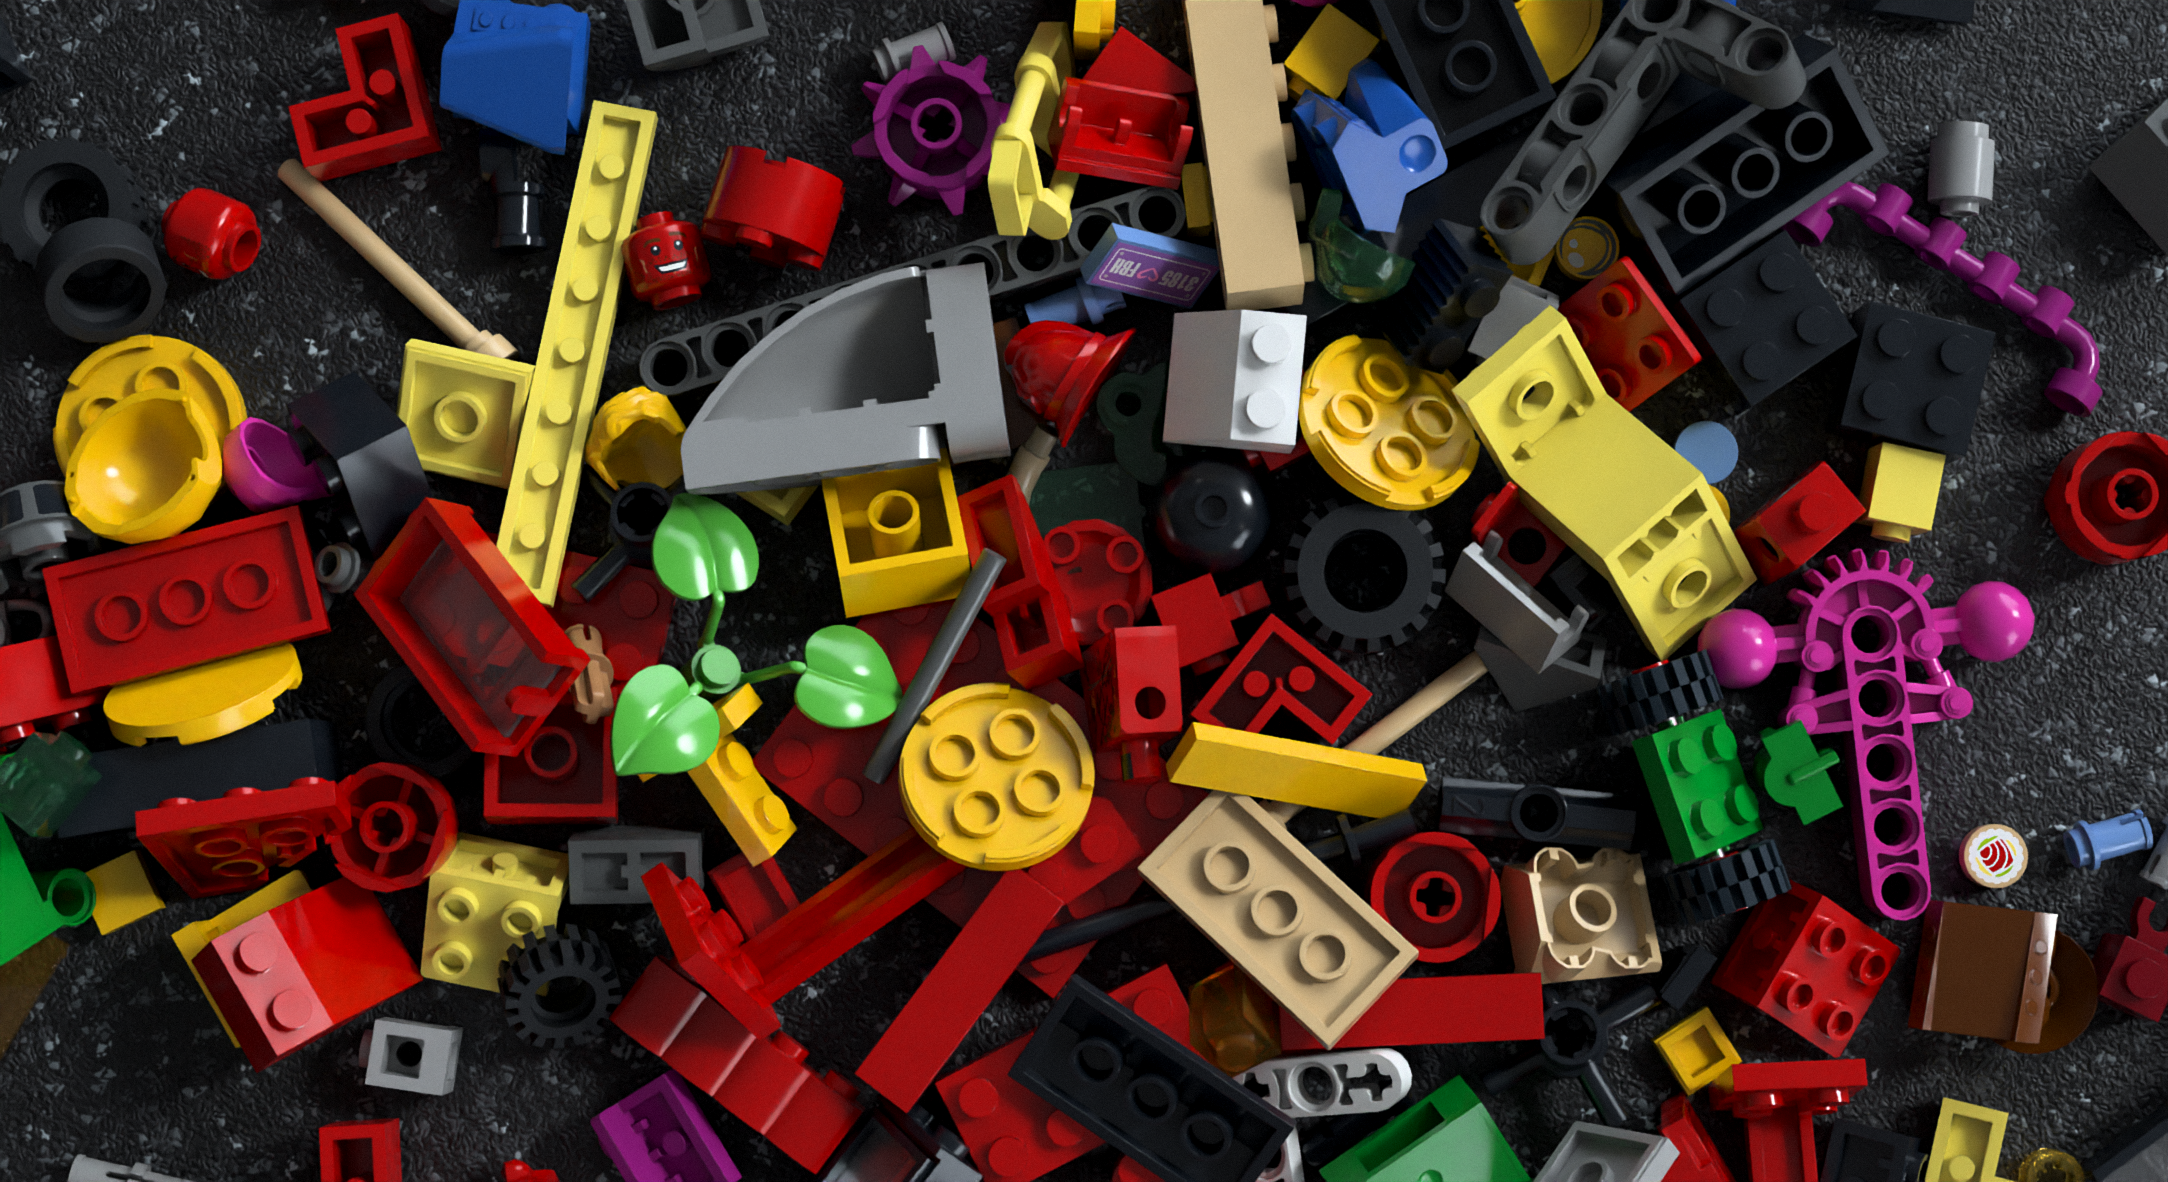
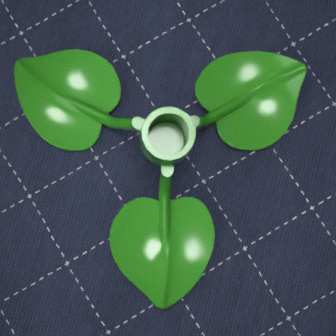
M681 493L672 499L667 513L655 531L651 544V560L655 575L661 585L674 596L687 601H699L711 594L712 605L703 634L697 641L699 650L679 671L664 664L650 666L635 674L623 688L614 710L610 733L611 760L615 775L678 774L688 772L700 766L712 755L719 740V717L711 703L727 695L734 687L739 688L748 682L753 684L788 674L802 675L794 690V701L797 708L810 720L829 728L853 729L872 725L882 721L897 710L903 693L887 656L871 636L852 626L832 625L814 633L805 643L803 650L804 663L790 661L748 673L741 672L740 663L735 654L724 646L715 645L714 636L725 604L723 592L737 593L745 591L756 580L759 568L757 545L751 532L742 520L719 502L690 493Z

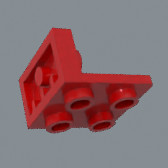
M1789 880L1790 890L1776 895V897L1769 900L1760 901L1755 905L1710 983L1730 996L1766 1013L1823 1052L1838 1058L1843 1053L1898 959L1900 948L1824 895Z

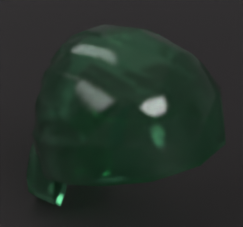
M1322 188L1314 216L1311 218L1308 228L1309 237L1316 242L1317 277L1326 290L1336 299L1361 304L1386 300L1405 287L1416 263L1369 242L1345 226L1338 219L1343 199L1341 191Z

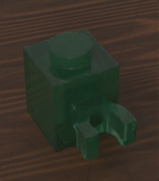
M60 731L57 736L51 733L33 732L12 757H7L0 766V811L31 837H51L102 777L98 771L87 763L92 758V753L82 743L64 731Z

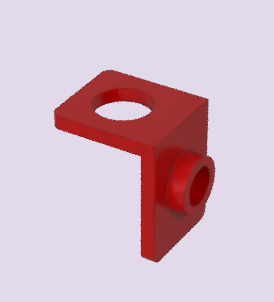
M1511 481L1506 484L1498 495L1494 492L1490 493L1479 505L1470 521L1474 525L1471 529L1473 542L1481 548L1491 530H1494L1503 538V544L1497 556L1533 588L1538 586L1568 547L1563 540L1521 503L1518 487ZM1520 530H1535L1543 536L1546 542L1544 555L1533 564L1518 563L1509 554V541Z

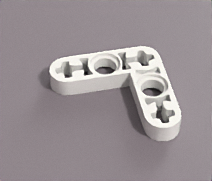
M1386 1047L1254 1057L1249 1063L1245 1061L1235 1067L1228 1075L1244 1087L1245 1083L1254 1078V1076H1256L1258 1083L1268 1084L1270 1093L1262 1099L1294 1120L1295 1117L1367 1113L1386 1110L1407 1095L1412 1081V1073L1405 1058L1399 1052ZM1376 1064L1380 1074L1390 1075L1392 1079V1084L1386 1087L1382 1094L1378 1084L1375 1083L1358 1084L1350 1089V1078L1366 1075L1375 1069ZM1308 1067H1319L1330 1076L1333 1091L1328 1100H1316L1306 1092L1303 1085V1074ZM1296 1126L1280 1147L1282 1155L1279 1166L1276 1168L1266 1167L1255 1182H1274L1281 1178L1285 1182H1305Z

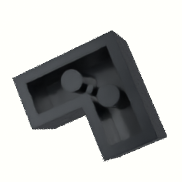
M354 371L287 404L286 407L295 428L287 433V437L300 463L304 467L313 464L315 473L323 488L329 495L335 494L339 508L332 511V517L345 542L349 545L358 542L369 556L376 561L384 554L406 524L409 515L418 508L424 498L433 497L407 425Z

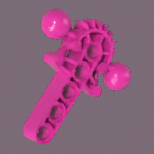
M1854 549L1848 553V570L1845 569L1842 561L1836 555H1831L1824 559V569L1828 579L1813 568L1806 570L1802 574L1804 582L1812 590L1811 594L1796 588L1789 590L1787 594L1789 601L1802 608L1797 623L1770 626L1764 617L1751 610L1732 608L1717 613L1705 623L1698 637L1697 652L1706 649L1718 684L1730 689L1743 690L1758 685L1770 675L1775 664L1793 662L1794 666L1801 671L1798 686H1792L1788 705L1782 708L1778 714V726L1781 728L1800 719L1808 735L1842 731L1860 892L1864 904L1871 912L1881 917L1906 921L1917 917L1926 909L1931 895L1912 724L1960 719L1966 717L1973 708L1971 694L1966 689L1957 687L1949 670H1943L1937 656L1940 655L1943 646L1960 644L1968 654L1981 661L2000 662L2013 658L2027 646L2033 634L2035 616L2028 599L2019 589L2005 582L1986 581L1973 585L1960 596L1956 606L1930 609L1928 602L1922 595L1931 587L1934 581L1929 574L1922 575L1910 583L1907 579L1913 569V562L1907 558L1901 559L1894 566L1893 570L1889 572V552L1878 550L1871 558L1868 568L1863 550ZM1861 617L1873 621L1879 631V642L1870 653H1864L1853 644L1851 638V629L1854 623ZM1904 660L1908 662H1922L1929 676L1925 680L1927 684L1909 683L1906 681ZM1834 667L1837 690L1817 696L1818 691L1813 690L1817 672L1828 671ZM1868 681L1880 684L1887 696V703L1883 712L1876 717L1866 714L1859 703V692ZM1879 744L1887 747L1894 757V769L1891 775L1881 781L1873 778L1866 766L1868 753ZM1890 808L1899 815L1902 822V830L1899 837L1893 843L1886 845L1876 837L1874 821L1881 811ZM1898 872L1908 881L1909 896L1901 906L1891 908L1883 900L1881 894L1882 884L1888 876Z

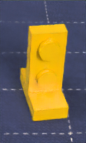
M748 682L711 703L719 717L720 731L718 744L712 755L700 766L688 771V774L754 867L771 858L793 835L797 827L790 819L783 801L773 794L753 765L748 750L741 743L737 742L731 733L737 730L763 704ZM638 774L642 782H645L657 775Z

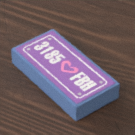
M1111 223L1080 267L1086 284L1189 309L1193 307L1220 270L1217 249Z

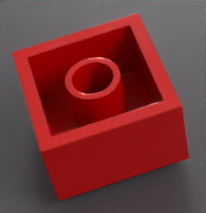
M486 687L488 697L496 687ZM610 687L614 703L613 712L610 716L599 717L596 724L583 722L582 713L574 710L572 694L567 691L517 757L485 753L483 816L488 824H618L619 776L614 773L610 750L611 724L619 698L617 687Z

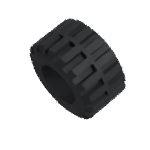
M1348 492L1346 496L1339 498L1334 496L1322 502L1319 507L1310 511L1300 522L1289 538L1288 545L1283 552L1280 586L1281 592L1285 594L1287 601L1285 606L1291 618L1295 617L1301 625L1300 630L1307 637L1315 638L1322 643V647L1333 652L1339 650L1347 652L1348 655L1355 656L1369 653L1378 654L1404 643L1429 622L1427 621L1428 618L1437 609L1442 598L1439 594L1441 586L1445 584L1446 569H1442L1441 557L1444 556L1441 543H1435L1430 533L1433 530L1432 526L1426 518L1421 521L1412 511L1380 507L1357 497L1351 492ZM1352 537H1368L1380 542L1392 553L1398 565L1399 584L1395 594L1388 603L1373 611L1358 612L1345 608L1332 597L1325 584L1324 567L1328 555L1336 545Z

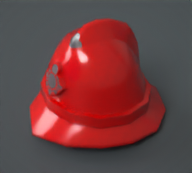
M1043 320L1033 322L1019 330L1008 342L1004 351L1005 368L1011 374L1017 388L1015 391L1017 396L1035 413L1041 414L1044 412L1043 417L1055 423L1061 447L1065 448L1078 423L1115 372L1137 331L1135 328L1106 337L1098 332L1092 333L1064 321Z

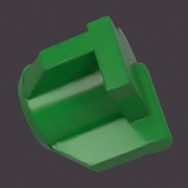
M1800 719L1777 730L1768 727L1759 732L1763 748L1754 759L1753 777L1757 786L1779 804L1794 807L1801 824L1804 826L1843 807L1825 770L1839 763V757L1833 749L1826 745L1815 748Z

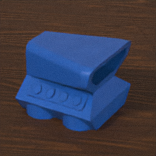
M459 0L454 32L445 44L442 52L440 107L453 112L454 118L472 120L548 153L565 155L566 133L579 135L585 110L591 27L588 14L576 12L571 7L561 3L538 7L517 4L510 0Z
M1371 58L1363 59L1350 69L1344 106L1332 98H1326L1305 89L1297 105L1291 109L1290 117L1322 192L1326 195L1335 212L1341 217L1348 215L1352 224L1361 235H1365L1373 230L1395 233L1406 193L1440 176L1447 169L1448 160L1431 120L1387 71Z

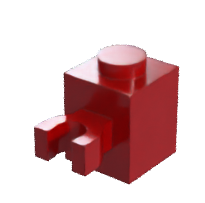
M1211 573L1153 595L1149 600L1159 626L1176 625L1179 670L1191 666L1195 677L1231 663L1227 651L1237 648L1239 645L1231 625L1232 621L1268 608L1271 605L1262 580L1220 597Z

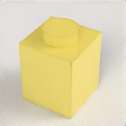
M1885 442L1868 450L1859 502L1866 511L1854 523L1872 526L1871 536L1874 538L1897 543H1909L1911 535L1917 536L1931 531L1946 455Z

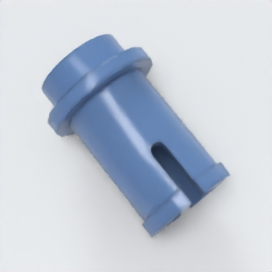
M2135 809L2130 813L2093 824H2088L2084 820L2074 823L2073 829L2065 831L2063 836L2065 850L2072 865L2075 868L2085 866L2090 871L2100 868L2101 861L2138 850H2148L2153 846V834L2149 821L2146 817L2143 818V812L2140 809Z

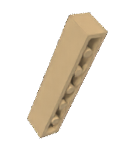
M1181 0L1191 73L1196 87L1195 101L1204 164L1207 172L1225 310H1261L1301 305L1305 282L1314 281L1315 273L1310 243L1299 244L1296 222L1305 221L1306 219L1305 203L1301 182L1290 184L1287 162L1296 161L1297 155L1292 122L1281 124L1278 102L1288 100L1283 63L1272 64L1269 43L1279 42L1275 5H1263V0Z

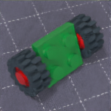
M1706 649L1673 661H1668V659L1632 671V675L1596 687L1612 736L1663 721L1657 724L1659 731L1631 742L1675 865L1702 856L1705 858L1704 860L1688 864V866L1675 869L1663 876L1679 924L1681 926L1691 925L1703 920L1706 921L1718 916L1727 915L1756 905L1760 901L1769 900L1776 897V895L1790 890L1791 885L1774 839H1766L1730 850L1729 844L1764 828L1758 814L1757 798L1747 784L1736 753L1737 744L1734 734L1726 725L1721 708L1685 721L1683 716L1675 718L1676 715L1723 699Z

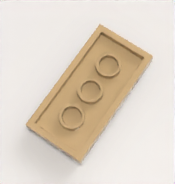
M1213 790L1137 868L1138 874L1328 1051L1419 955V951L1247 795Z

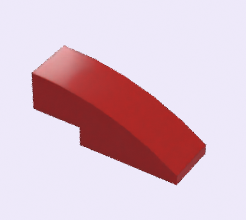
M1009 474L958 496L957 502L972 569L984 548L1000 554L1007 560L982 605V608L993 617L1007 674L1029 690L1085 667L1059 581L1017 478Z

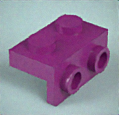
M673 1068L590 1120L593 1129L598 1135L599 1144L603 1152L613 1160L625 1182H736L742 1178L680 1073Z

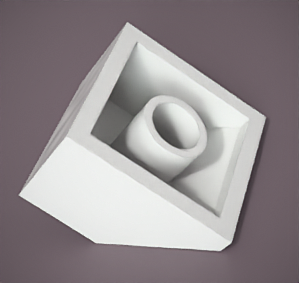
M1242 309L1175 313L1163 442L1291 454L1296 443L1307 316Z

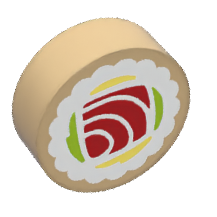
M1986 824L1972 829L1964 837L1959 848V863L1966 877L1976 885L1986 888H2004L2015 883L2023 875L2028 863V851L2022 837L2012 828L2000 824Z

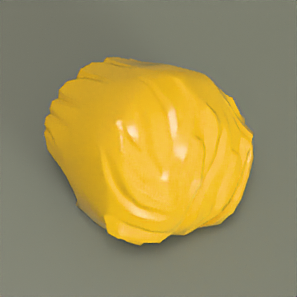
M643 386L635 387L627 392L619 393L600 408L599 413L593 419L592 430L585 446V461L616 492L621 490L618 484L627 487L638 482L655 483L663 489H667L683 475L680 449L687 429L666 395L650 391Z

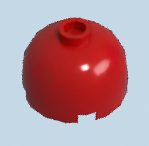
M379 762L362 768L354 775H348L338 783V787L350 802L352 828L339 836L326 835L325 831L323 836L325 844L331 845L332 853L338 861L335 866L342 876L363 889L388 893L421 885L450 858L456 847L459 819L454 799L438 778L415 765Z

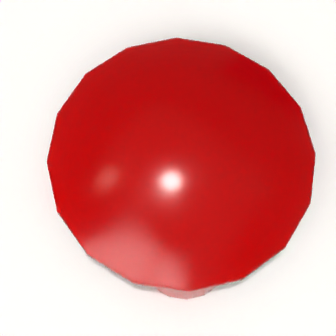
M1100 519L1074 520L1048 532L1043 542L1059 581L1078 644H1094L1113 628L1134 627L1145 615L1153 592L1152 566L1142 545L1123 527Z

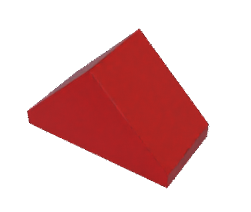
M1122 26L1082 78L1083 80L1187 97L1189 104H1194L1196 87L1194 78Z

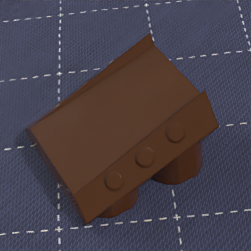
M1930 900L1925 911L1908 1027L2039 1044L2041 1029L2049 1020L2050 1000L2046 994L2051 960L2055 957L2057 937L2055 931L2058 914Z

